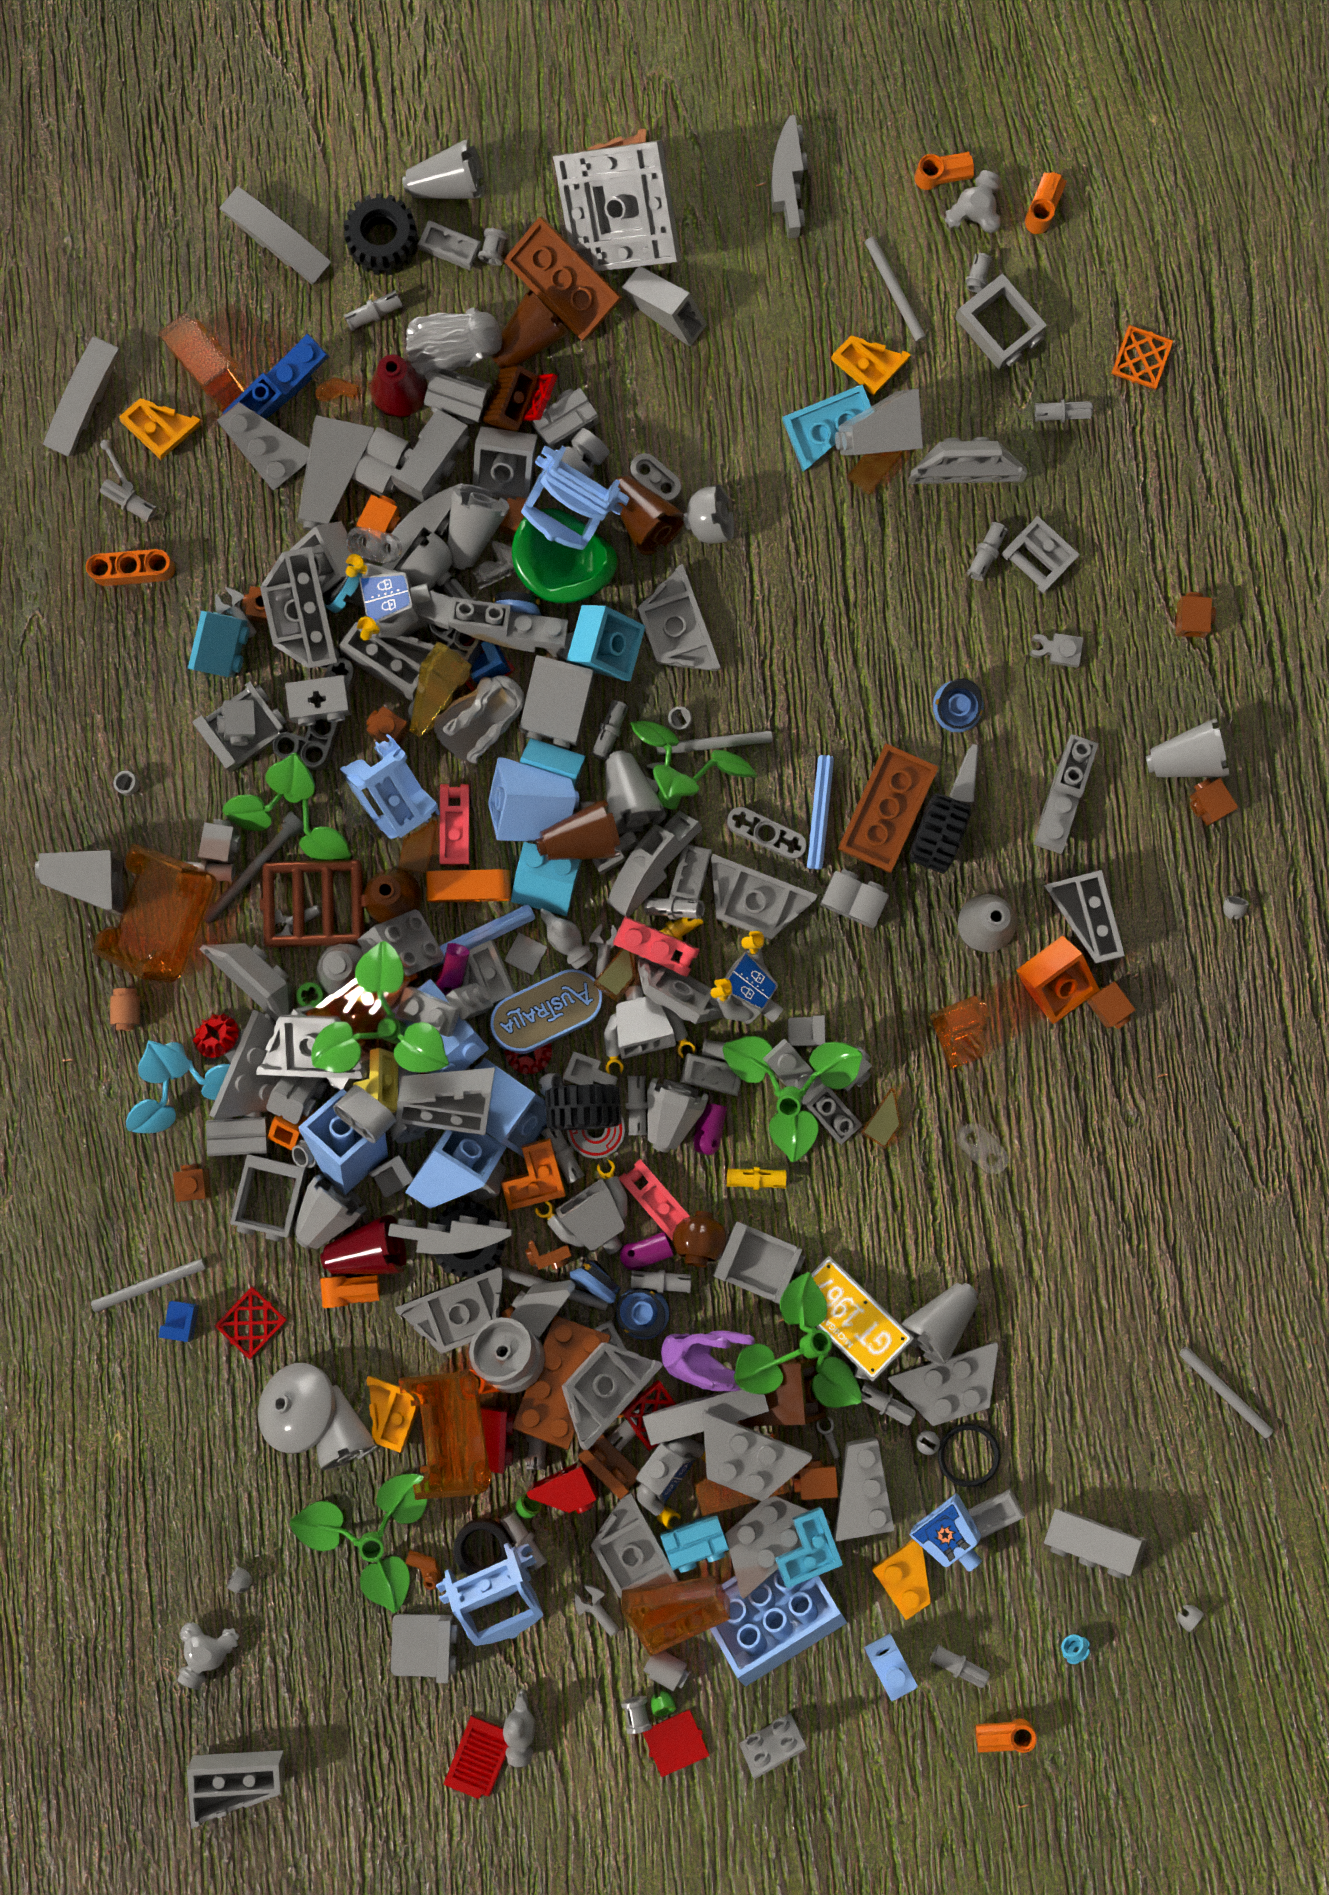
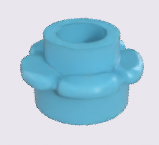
M1076 1634L1069 1635L1062 1642L1063 1657L1067 1658V1662L1070 1664H1078L1085 1661L1090 1654L1088 1649L1090 1643L1085 1637H1080Z

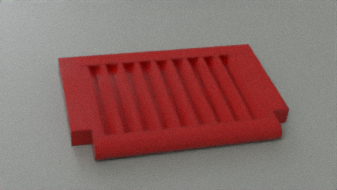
M471 1715L443 1785L477 1799H480L481 1794L490 1797L506 1758L505 1751L509 1747L503 1737V1728Z

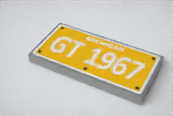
M828 1256L811 1273L827 1304L826 1317L817 1327L827 1332L832 1342L874 1383L915 1339L847 1272Z

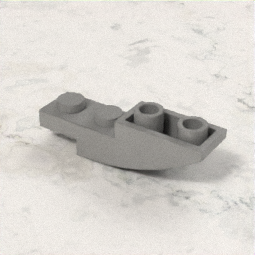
M795 115L789 116L779 137L771 180L772 213L784 211L788 239L799 237L800 228L805 226L803 208L798 209L797 199L801 198L799 181H802L803 171L808 170L806 152L801 153L800 143H803L802 125H797Z
M462 483L455 485L458 487V490L461 488ZM455 486L449 487L421 503L396 526L388 537L390 544L395 548L381 567L402 572L400 568L419 544L424 546L426 534L429 536L434 532L438 536L440 534L444 536L448 532L452 492Z
M452 597L448 626L462 633L516 650L535 653V647L564 651L568 620L510 612V605Z
M1073 734L1070 735L1043 808L1034 845L1059 854L1063 852L1099 743Z
M679 810L663 828L655 824L625 862L607 900L608 905L622 915L629 917L667 877L663 869L702 830L699 822Z
M785 1039L763 1058L765 1063L774 1071L786 1087L794 1086L801 1089L814 1073L811 1067ZM817 1077L803 1096L802 1105L809 1112L813 1113L817 1121L842 1145L862 1124L836 1094Z
M460 1215L459 1221H452L450 1232L445 1231L446 1225L428 1223V1228L416 1227V1221L398 1218V1224H390L388 1236L418 1240L417 1253L453 1254L477 1250L498 1243L512 1236L513 1229L507 1228V1222L490 1220L489 1225L477 1224L478 1218Z

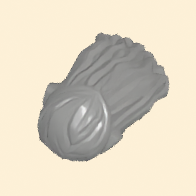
M474 307L468 309L465 314L437 313L416 317L409 323L406 330L408 360L418 374L425 375V378L428 380L433 370L448 369L455 372L461 367L468 368L474 363L487 359L492 354H496L502 347V332L496 319L491 314L480 312Z
M507 676L483 677L476 690L453 701L443 713L434 717L433 726L436 738L456 758L477 763L478 758L509 728L510 724L519 716L524 708L525 697L521 687Z

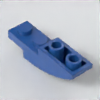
M306 334L267 374L263 372L222 413L225 414L240 402L264 419H267L313 379L311 375L330 356L311 335Z

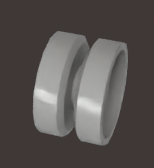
M500 1317L485 1323L473 1336L469 1348L470 1364L477 1375L501 1392L517 1393L526 1390L537 1381L543 1371L545 1362L543 1345L532 1332L513 1318Z

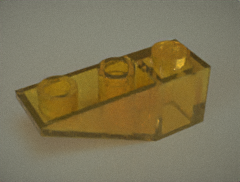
M440 642L435 644L419 669L410 732L419 737L423 733L427 734L435 724L434 717L440 709L444 710L447 708L453 698L451 694L457 686L460 687L466 682L470 675L469 669L472 667L466 660Z

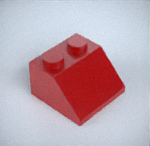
M579 1461L530 1484L526 1494L528 1498L568 1513L576 1510L577 1514H580L594 1507L593 1503L597 1500L598 1491L586 1465Z

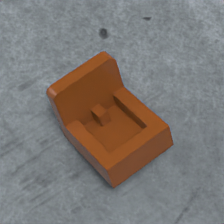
M534 1239L527 1242L529 1248L525 1249L527 1258L531 1266L537 1265L538 1270L551 1265L552 1270L569 1264L567 1258L572 1256V1252L568 1244L541 1255Z

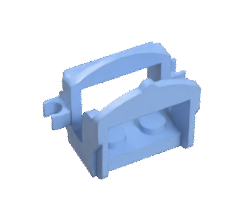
M563 445L559 450L556 449L555 451L548 446H544L541 454L547 458H542L538 455L535 461L543 470L538 476L521 512L533 526L545 535L547 540H555L568 547L583 550L596 531L600 520H604L610 510L620 515L623 507L618 503H623L626 506L630 498L619 491V480L615 479L610 488L606 489L561 461L566 447ZM543 487L569 509L589 517L582 536L533 506Z
M387 734L386 736L389 738L388 743L385 740L380 744L375 742L376 747H374V750L380 762L370 767L364 760L360 759L346 767H341L340 771L375 825L388 838L394 839L398 836L402 838L423 822L428 823V819L432 817L431 814L433 812L437 815L440 813L437 809V803L421 788L406 764V753ZM367 788L384 814L378 817L363 794L362 789Z
M508 1542L504 1544L508 1559L459 1581L450 1569L445 1570L446 1578L436 1584L440 1592L446 1590V1593L439 1596V1599L443 1604L450 1602L453 1614L460 1621L468 1638L475 1646L491 1644L507 1638H516L520 1632L526 1630L543 1617L536 1593L529 1583L531 1576L528 1567L536 1563L532 1555L525 1557L527 1553L533 1551L529 1544L516 1548L515 1546L512 1547ZM517 1591L530 1608L480 1632H477L475 1623L468 1613L479 1607L500 1601Z

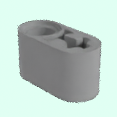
M354 1085L333 1106L335 1113L346 1124L371 1143H375L396 1122L395 1116L387 1107L358 1085Z

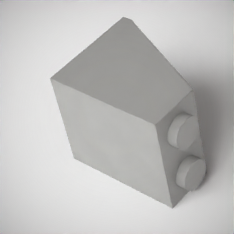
M919 389L897 391L839 425V432L835 434V443L837 450H840V454L861 455L922 449Z
M536 655L519 727L521 733L525 734L524 738L528 740L532 738L539 741L543 738L553 741L552 745L569 750L570 746L577 747L595 683L594 670Z
M111 850L39 853V861L35 862V876L40 880L41 884L116 915H124L123 857Z

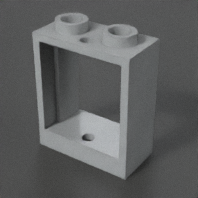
M1003 273L962 305L955 317L999 370L1006 364L1009 367L1015 364L1022 357L1021 352L1028 346L1030 349L1036 347L1044 339L1043 333L1047 326ZM1001 295H1004L1032 328L1004 351L975 318Z
M247 1154L230 1224L237 1226L236 1231L244 1234L254 1235L255 1230L265 1232V1238L283 1242L284 1237H292L309 1168H301L294 1164ZM256 1169L296 1178L284 1228L244 1218Z

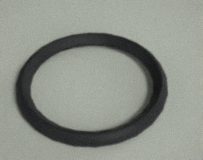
M962 1424L948 1431L940 1442L938 1449L939 1466L946 1478L956 1485L969 1488L985 1484L994 1476L1000 1464L1001 1456L997 1440L992 1433L979 1425ZM964 1430L982 1433L988 1438L994 1449V1462L990 1471L984 1477L975 1481H964L956 1478L949 1472L944 1462V1450L947 1442L953 1435Z

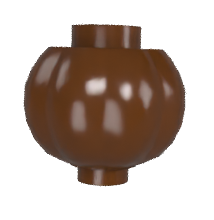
M696 1211L695 1216L684 1218L676 1226L673 1233V1245L677 1254L685 1258V1264L706 1268L709 1262H716L722 1257L727 1245V1235L723 1226L712 1219L713 1213Z

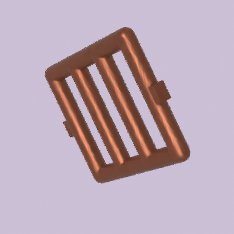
M360 860L266 862L263 864V898H259L260 912H263V942L266 947L360 945L357 940L364 935L363 908H366L363 895L362 862ZM351 871L352 933L334 934L333 872ZM305 872H321L323 934L305 935ZM274 873H292L293 935L275 936Z

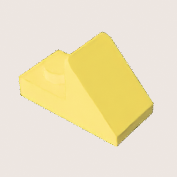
M381 1048L370 1050L369 1079L355 1082L353 1086H360L394 1113L397 1111L398 1063L394 1058L393 1052Z

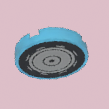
M359 573L356 577H349L346 574V577L329 591L325 607L334 613L340 612L346 606V602L343 599L346 595L351 597L360 583L359 578L362 577V573Z

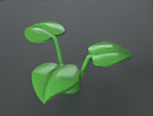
M634 721L629 724L641 740L656 747H664L666 750L665 764L656 765L653 769L654 777L660 788L657 797L665 808L676 809L682 796L697 794L699 786L696 782L712 766H718L722 772L733 776L757 778L758 776L743 758L726 750H714L711 754L713 759L709 760L693 778L681 774L670 767L672 746H677L679 742L671 730L661 724L650 721Z
M296 752L268 769L266 781L277 792V795L268 805L264 806L262 799L258 796L244 794L230 799L223 806L222 812L236 825L249 831H262L271 825L272 816L268 811L274 808L282 796L292 803L302 800L304 833L307 836L301 838L299 845L304 853L314 860H346L352 856L346 839L335 829L320 826L312 831L310 830L308 800L315 791V783L307 766Z
M385 941L379 942L358 961L355 970L356 981L360 988L368 993L377 992L387 1017L379 1022L378 1032L358 1033L353 1035L352 1027L346 1022H334L327 1025L318 1034L312 1047L311 1061L315 1068L333 1073L350 1071L358 1064L362 1055L361 1046L356 1040L382 1038L390 1043L397 1044L394 1049V1058L402 1068L408 1071L432 1072L449 1065L443 1039L439 1031L431 1024L425 1022L414 1023L407 1028L404 1022L395 1018V1013L392 1012L384 997L383 991L395 993L401 988L405 974L399 954L389 943Z
M745 1036L725 1043L723 1045L725 1060L740 1079L749 1083H759L764 1079L766 1072L769 1074L775 1089L774 1094L778 1096L776 1106L778 1112L770 1120L769 1133L774 1143L786 1154L791 1162L797 1161L808 1152L818 1134L819 1127L814 1114L809 1111H800L806 1091L818 1076H820V1080L825 1086L832 1089H842L849 1086L858 1075L863 1057L861 1051L847 1043L827 1042L821 1044L810 1055L809 1062L816 1071L810 1076L801 1089L794 1086L780 1089L774 1071L763 1060L773 1049L767 1040L759 1036Z
M805 1273L794 1279L786 1287L780 1299V1312L784 1321L791 1325L800 1324V1329L808 1333L802 1337L800 1349L774 1360V1354L769 1347L762 1344L747 1346L742 1350L737 1359L734 1373L735 1383L748 1393L758 1395L771 1393L783 1381V1374L777 1365L803 1354L807 1358L818 1357L815 1366L818 1374L813 1377L811 1386L813 1394L819 1403L829 1408L859 1404L862 1402L860 1388L847 1364L835 1357H829L824 1360L832 1347V1340L827 1332L817 1330L815 1326L821 1324L825 1319L827 1304L811 1273Z
M414 1473L400 1474L390 1478L380 1487L376 1503L380 1509L387 1513L377 1533L367 1532L360 1539H357L347 1529L341 1528L343 1513L336 1504L329 1501L314 1502L291 1518L290 1527L293 1533L301 1542L314 1550L329 1551L335 1549L339 1544V1533L344 1534L351 1540L354 1546H359V1553L364 1560L377 1562L370 1563L363 1569L360 1577L362 1592L369 1600L387 1608L393 1613L399 1610L409 1588V1569L404 1560L395 1555L389 1556L382 1561L381 1556L384 1552L382 1536L391 1516L400 1524H409L417 1521L423 1515L427 1505L426 1479L423 1475Z

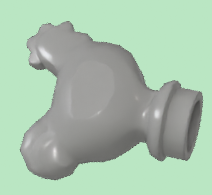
M987 170L980 172L979 177L975 179L977 187L964 190L957 203L952 205L951 210L945 212L947 216L945 222L950 228H959L961 222L967 219L978 222L981 228L990 234L999 229L1001 220L996 212L997 202L993 193H997L1000 190V183L1002 181L1000 176Z
M540 909L541 918L546 925L547 939L558 952L568 956L567 963L571 964L574 969H578L586 964L593 957V954L589 950L590 947L588 945H582L581 933L577 926L570 920L557 918L548 910Z
M194 1622L186 1623L181 1629L180 1636L181 1640L184 1641V1657L188 1666L180 1668L178 1682L192 1689H200L202 1683L205 1682L203 1672L218 1668L226 1654L230 1653L233 1647L239 1645L237 1642L239 1634L236 1633L235 1629L225 1628L223 1634L216 1639L205 1635L198 1624Z
M521 1689L517 1695L515 1707L505 1719L503 1737L509 1746L505 1751L507 1762L514 1767L529 1765L533 1755V1749L530 1745L534 1739L536 1722L529 1710L525 1689Z

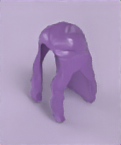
M725 1330L713 1331L709 1334H671L665 1338L662 1345V1364L670 1375L702 1389L740 1391L742 1389L735 1383V1371L728 1369L711 1356V1351L714 1347L730 1348V1342L752 1345L755 1344V1338L751 1335Z

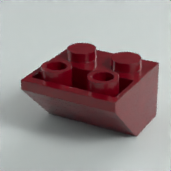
M475 1405L473 1407L470 1469L504 1474L507 1467L512 1465L514 1444H509V1435H513V1432H515L513 1430L515 1414H510V1406Z

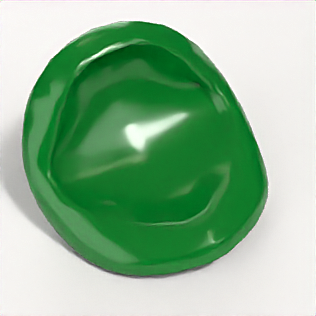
M555 508L539 509L582 536L586 524L572 515ZM526 517L522 519L514 535L512 560L515 571L522 583L531 592L546 601L572 603L589 598L602 590L615 574L617 555L613 547L596 531L583 550L568 547L555 540H547L545 535L533 526Z

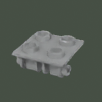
M791 1712L784 1717L774 1720L769 1726L749 1735L739 1743L754 1780L807 1749L803 1740L804 1736L796 1725Z

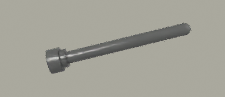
M292 811L287 814L283 819L285 822L281 825L283 829L203 915L205 923L210 924L214 922L262 869L263 864L268 862L291 836L295 837L297 834L301 835L304 832L303 821Z

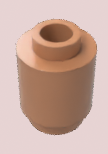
M113 989V996H110V1025H115L116 1031H134V1026L140 1025V996H137V989Z

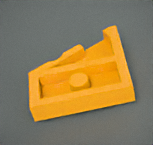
M851 335L833 353L831 360L857 383L863 384L864 389L871 395L875 396L909 360L911 354L906 351H902L901 354L885 349L886 345L875 342L869 343L862 338Z
M142 398L137 400L119 416L120 422L160 460L201 425V420L196 416L192 415L190 418L176 413L175 409L166 406L160 407L155 405L154 402Z
M368 1376L366 1382L370 1391L371 1404H369L370 1417L373 1420L371 1429L375 1444L402 1453L404 1452L423 1395L376 1377Z
M914 1539L871 1568L906 1620L931 1603L923 1547Z

